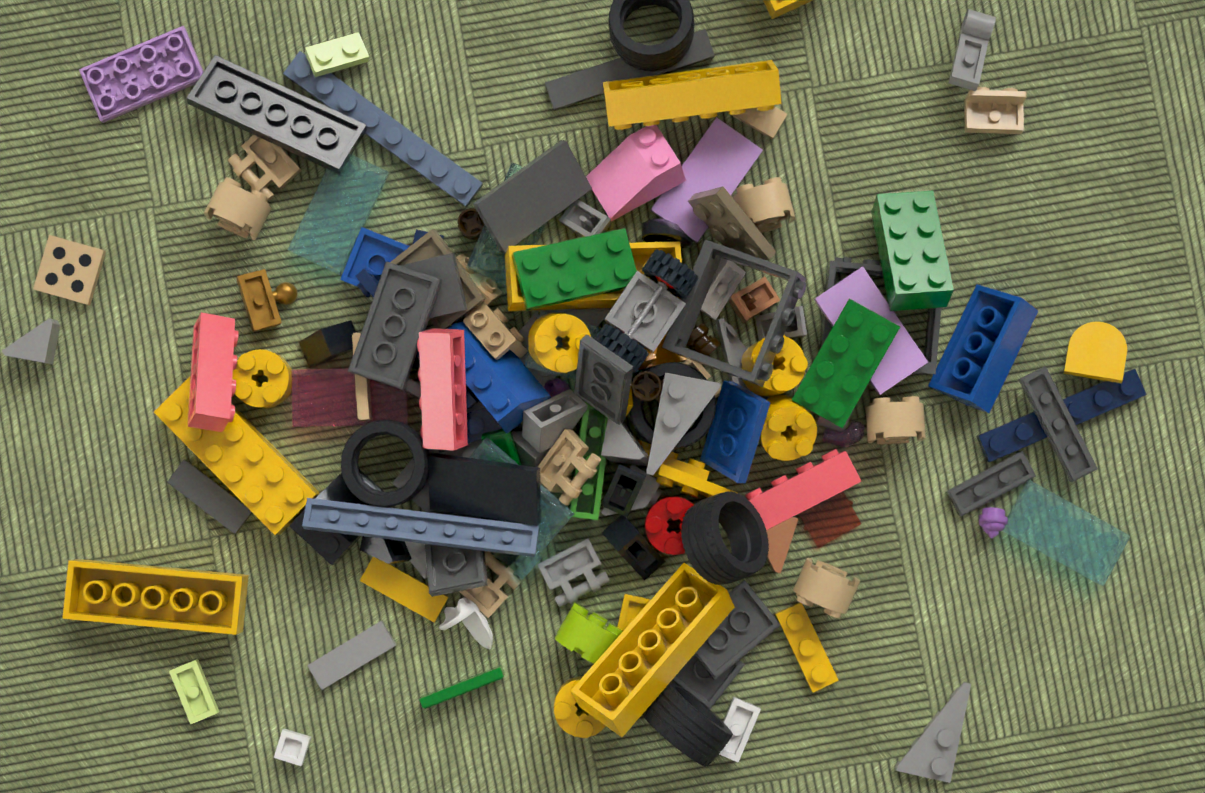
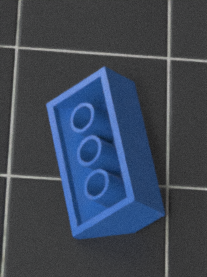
M977 284L936 368V374L932 376L928 386L967 406L990 413L1038 310L1021 297Z
M464 322L454 323L448 328L464 330L466 385L506 434L523 421V411L552 398L514 352L508 350L500 359L496 360Z

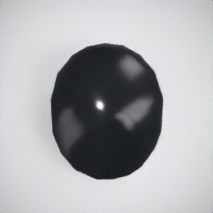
M654 218L642 223V240L644 242H680L681 248H690L693 244L692 239L677 224L669 220Z

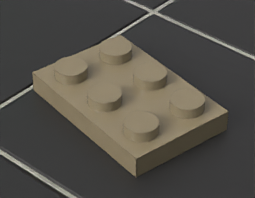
M723 186L695 193L688 200L694 214L706 223L711 229L712 236L725 247L763 260H770L776 253L774 248Z
M432 229L390 263L400 266L453 252L436 229ZM457 258L456 262L467 310L429 318L436 329L449 328L486 299Z

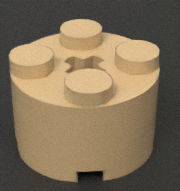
M226 177L224 182H219L204 215L209 220L213 216L218 218L219 222L217 225L243 238H247L250 234L252 240H256L271 211L270 204L266 202L268 197L256 190H252L250 193L240 188L241 184Z
M780 177L764 181V185L753 187V184H745L736 188L737 194L732 198L761 233L782 227L781 221L785 219L788 220V223L795 220L787 184L782 183Z
M903 397L901 402H891L890 398H875L873 403H869V406L865 408L868 443H872L876 439L877 444L909 443V437H917V442L926 439L924 405L920 403L919 397Z
M807 558L793 591L797 593L796 600L810 607H813L815 603L824 608L823 612L840 618L841 613H847L860 580L854 577L850 581L846 578L847 572L817 560L816 565H813L812 558Z

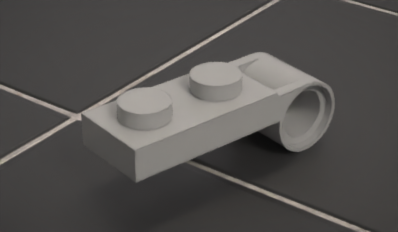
M970 9L967 10L957 42L949 84L973 91L977 90L988 41L991 37L996 17Z

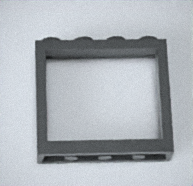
M705 240L693 268L694 274L698 276L699 280L687 298L681 299L686 305L669 328L662 348L763 387L765 381H768L772 375V363L775 355L783 347V336L786 328L794 320L796 303L805 293L806 277L792 269ZM721 258L788 281L752 372L685 348Z
M835 257L834 261L827 263L825 291L835 285L836 273L851 275L861 267H864L870 277L883 278L880 261L865 259L863 264L851 263L852 258ZM941 308L928 309L924 357L928 363L912 374L926 376L936 374ZM823 313L819 351L831 331V324Z

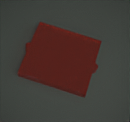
M843 491L799 513L805 524L804 530H808L817 548L861 525L858 516L852 508L853 502L847 499Z

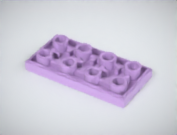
M184 26L79 69L102 123L195 85L204 72Z
M716 117L682 165L686 181L661 194L652 207L651 212L661 219L677 224L695 243H698L708 229V226L694 214L688 200L695 193L722 186L732 195L763 150Z
M861 267L814 299L832 327L849 298L900 326L898 333L870 380L878 395H881L928 363L894 311L889 310V304L864 267Z

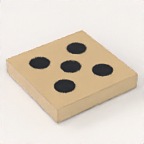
M49 235L33 289L91 305L106 251Z

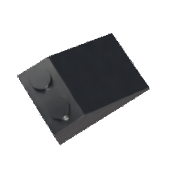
M359 469V473L365 483L375 490L384 492ZM342 472L315 498L369 505L358 499L349 490L343 479ZM305 509L289 526L331 565L337 564L362 537L304 529L302 524Z

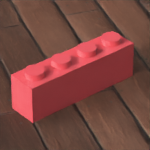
M201 312L193 327L188 427L223 432L228 422L233 421L235 405H231V397L235 394L236 380L232 379V373L237 365V355H233L238 341V331L235 330V319Z
M430 329L419 332L417 349L420 354L418 378L421 382L419 406L422 411L420 435L423 439V448L454 451L468 445L464 330Z
M834 449L821 456L822 462L814 466L811 462H808L796 469L797 475L789 479L786 475H783L770 482L771 488L762 492L759 487L747 493L745 497L757 509L763 519L766 530L862 482L847 452L842 451L838 453L837 449Z

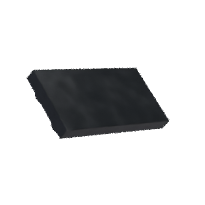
M431 453L428 456L430 510L530 525H538L541 522L539 467Z

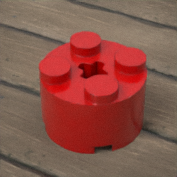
M666 497L658 500L650 507L645 518V532L648 540L657 550L670 555L685 553L681 538V525L684 514L694 505L693 503L680 497ZM671 518L674 521L679 519L681 521L678 525L680 530L677 533L673 530L670 532L666 530L669 526L667 523L668 519Z

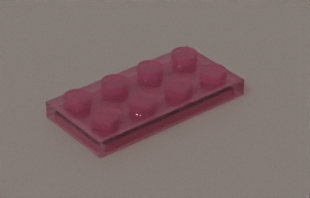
M349 368L292 370L293 427L363 426L378 420H394L408 425V394L398 388L370 379L373 420L361 421L357 416L355 374L348 372Z

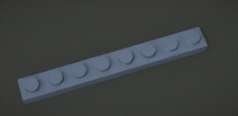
M301 51L298 52L283 74L327 107L366 124L367 131L365 134L465 207L470 204L483 186V183L333 74L328 73L315 77L306 55Z
M307 498L302 527L308 530L530 557L536 556L539 526L313 498Z

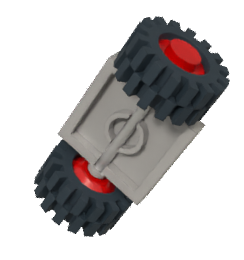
M658 249L654 250L642 268V272L645 275L639 271L635 273L604 319L610 325L604 324L595 338L597 342L631 364L634 374H636L648 356V351L651 353L655 351L686 305L679 298L686 299L699 280L698 276L694 274L695 272L689 269L685 263L682 264L679 259L673 258L671 254H666Z

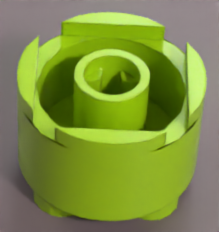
M574 602L554 639L573 652L574 650L582 655V658L594 664L623 630L611 623L606 626L608 621L606 618L595 612L587 615L589 610Z

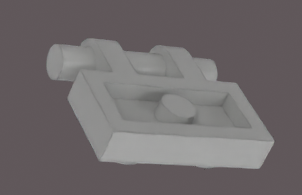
M589 538L537 564L550 590L561 585L564 593L554 597L559 608L568 603L572 605L574 602H578L579 597L591 591L595 593L601 590V586L610 582L606 571L597 576L592 571V568L600 565L601 562ZM584 573L587 581L572 588L569 580Z

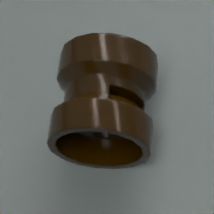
M466 209L459 215L457 221L458 228L465 238L474 241L484 237L487 228L476 209Z
M703 322L692 331L686 347L691 348L694 346L693 350L695 352L709 356L721 343L716 337L707 336L709 328Z
M648 371L639 373L632 382L633 394L641 401L648 402L654 400L661 391L659 377Z

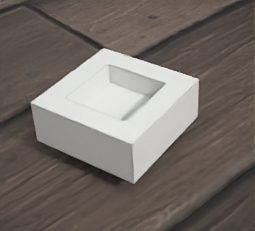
M283 729L274 758L302 766L311 737Z

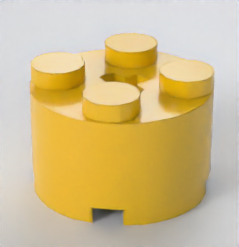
M564 313L545 314L539 317L529 330V353L532 359L541 367L555 372L567 373L577 369L580 340L586 334L590 337L591 335L584 322L573 315ZM557 337L563 338V346L561 348L556 347L558 343L555 339Z
M783 336V347L775 355L772 363L774 365L772 375L768 381H765L763 387L743 380L746 387L754 394L769 397L777 396L793 389L803 379L808 361L800 346L791 338ZM765 338L751 345L744 352L741 359L743 370L752 372Z
M252 350L242 354L237 360L236 369L232 373V379L236 380L235 395L244 403L258 408H273L288 398L294 386V373L288 362L280 355L268 350ZM264 372V375L268 377V382H263L261 387V383L257 379Z
M777 395L768 398L767 401L770 402V406L759 438L761 446L772 458L782 461L795 460L810 454L817 436V426L813 416L805 407L794 402L791 396Z
M579 676L567 680L559 688L554 702V715L557 723L566 733L575 737L588 738L598 734L606 726L584 710L581 713L577 711V701L572 695L571 690L583 677Z

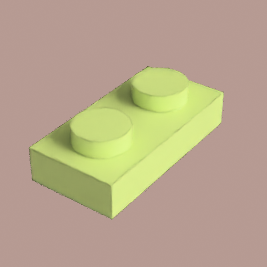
M359 32L305 48V55L315 77L366 63L369 60V55Z
M198 659L169 671L190 725L219 713Z

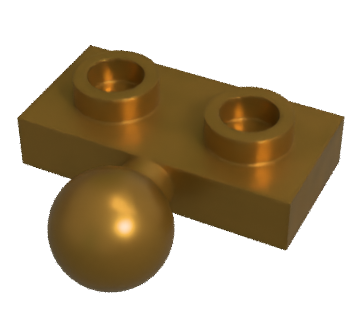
M265 269L239 275L236 278L252 332L281 325L282 322L276 302L283 305L292 304L298 295L296 287L289 282H283L276 287L275 291H272Z

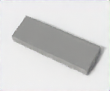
M382 620L307 666L319 687L323 690L397 644Z

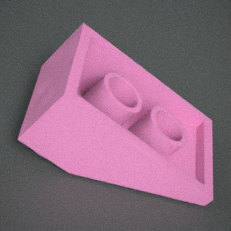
M657 125L646 126L629 135L586 176L592 191L607 216L611 219V222L686 181L680 161Z

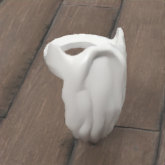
M464 597L459 599L458 605L455 608H445V621L439 625L438 628L440 630H446L462 621L480 645L487 649L492 648V631L487 619L473 601Z

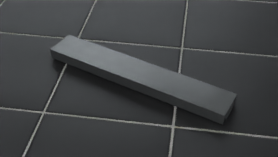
M704 29L694 33L692 44L687 54L667 69L657 71L639 70L625 63L621 58H617L545 82V86L553 110L556 111L604 95L603 82L667 74L712 59L715 55L707 31Z

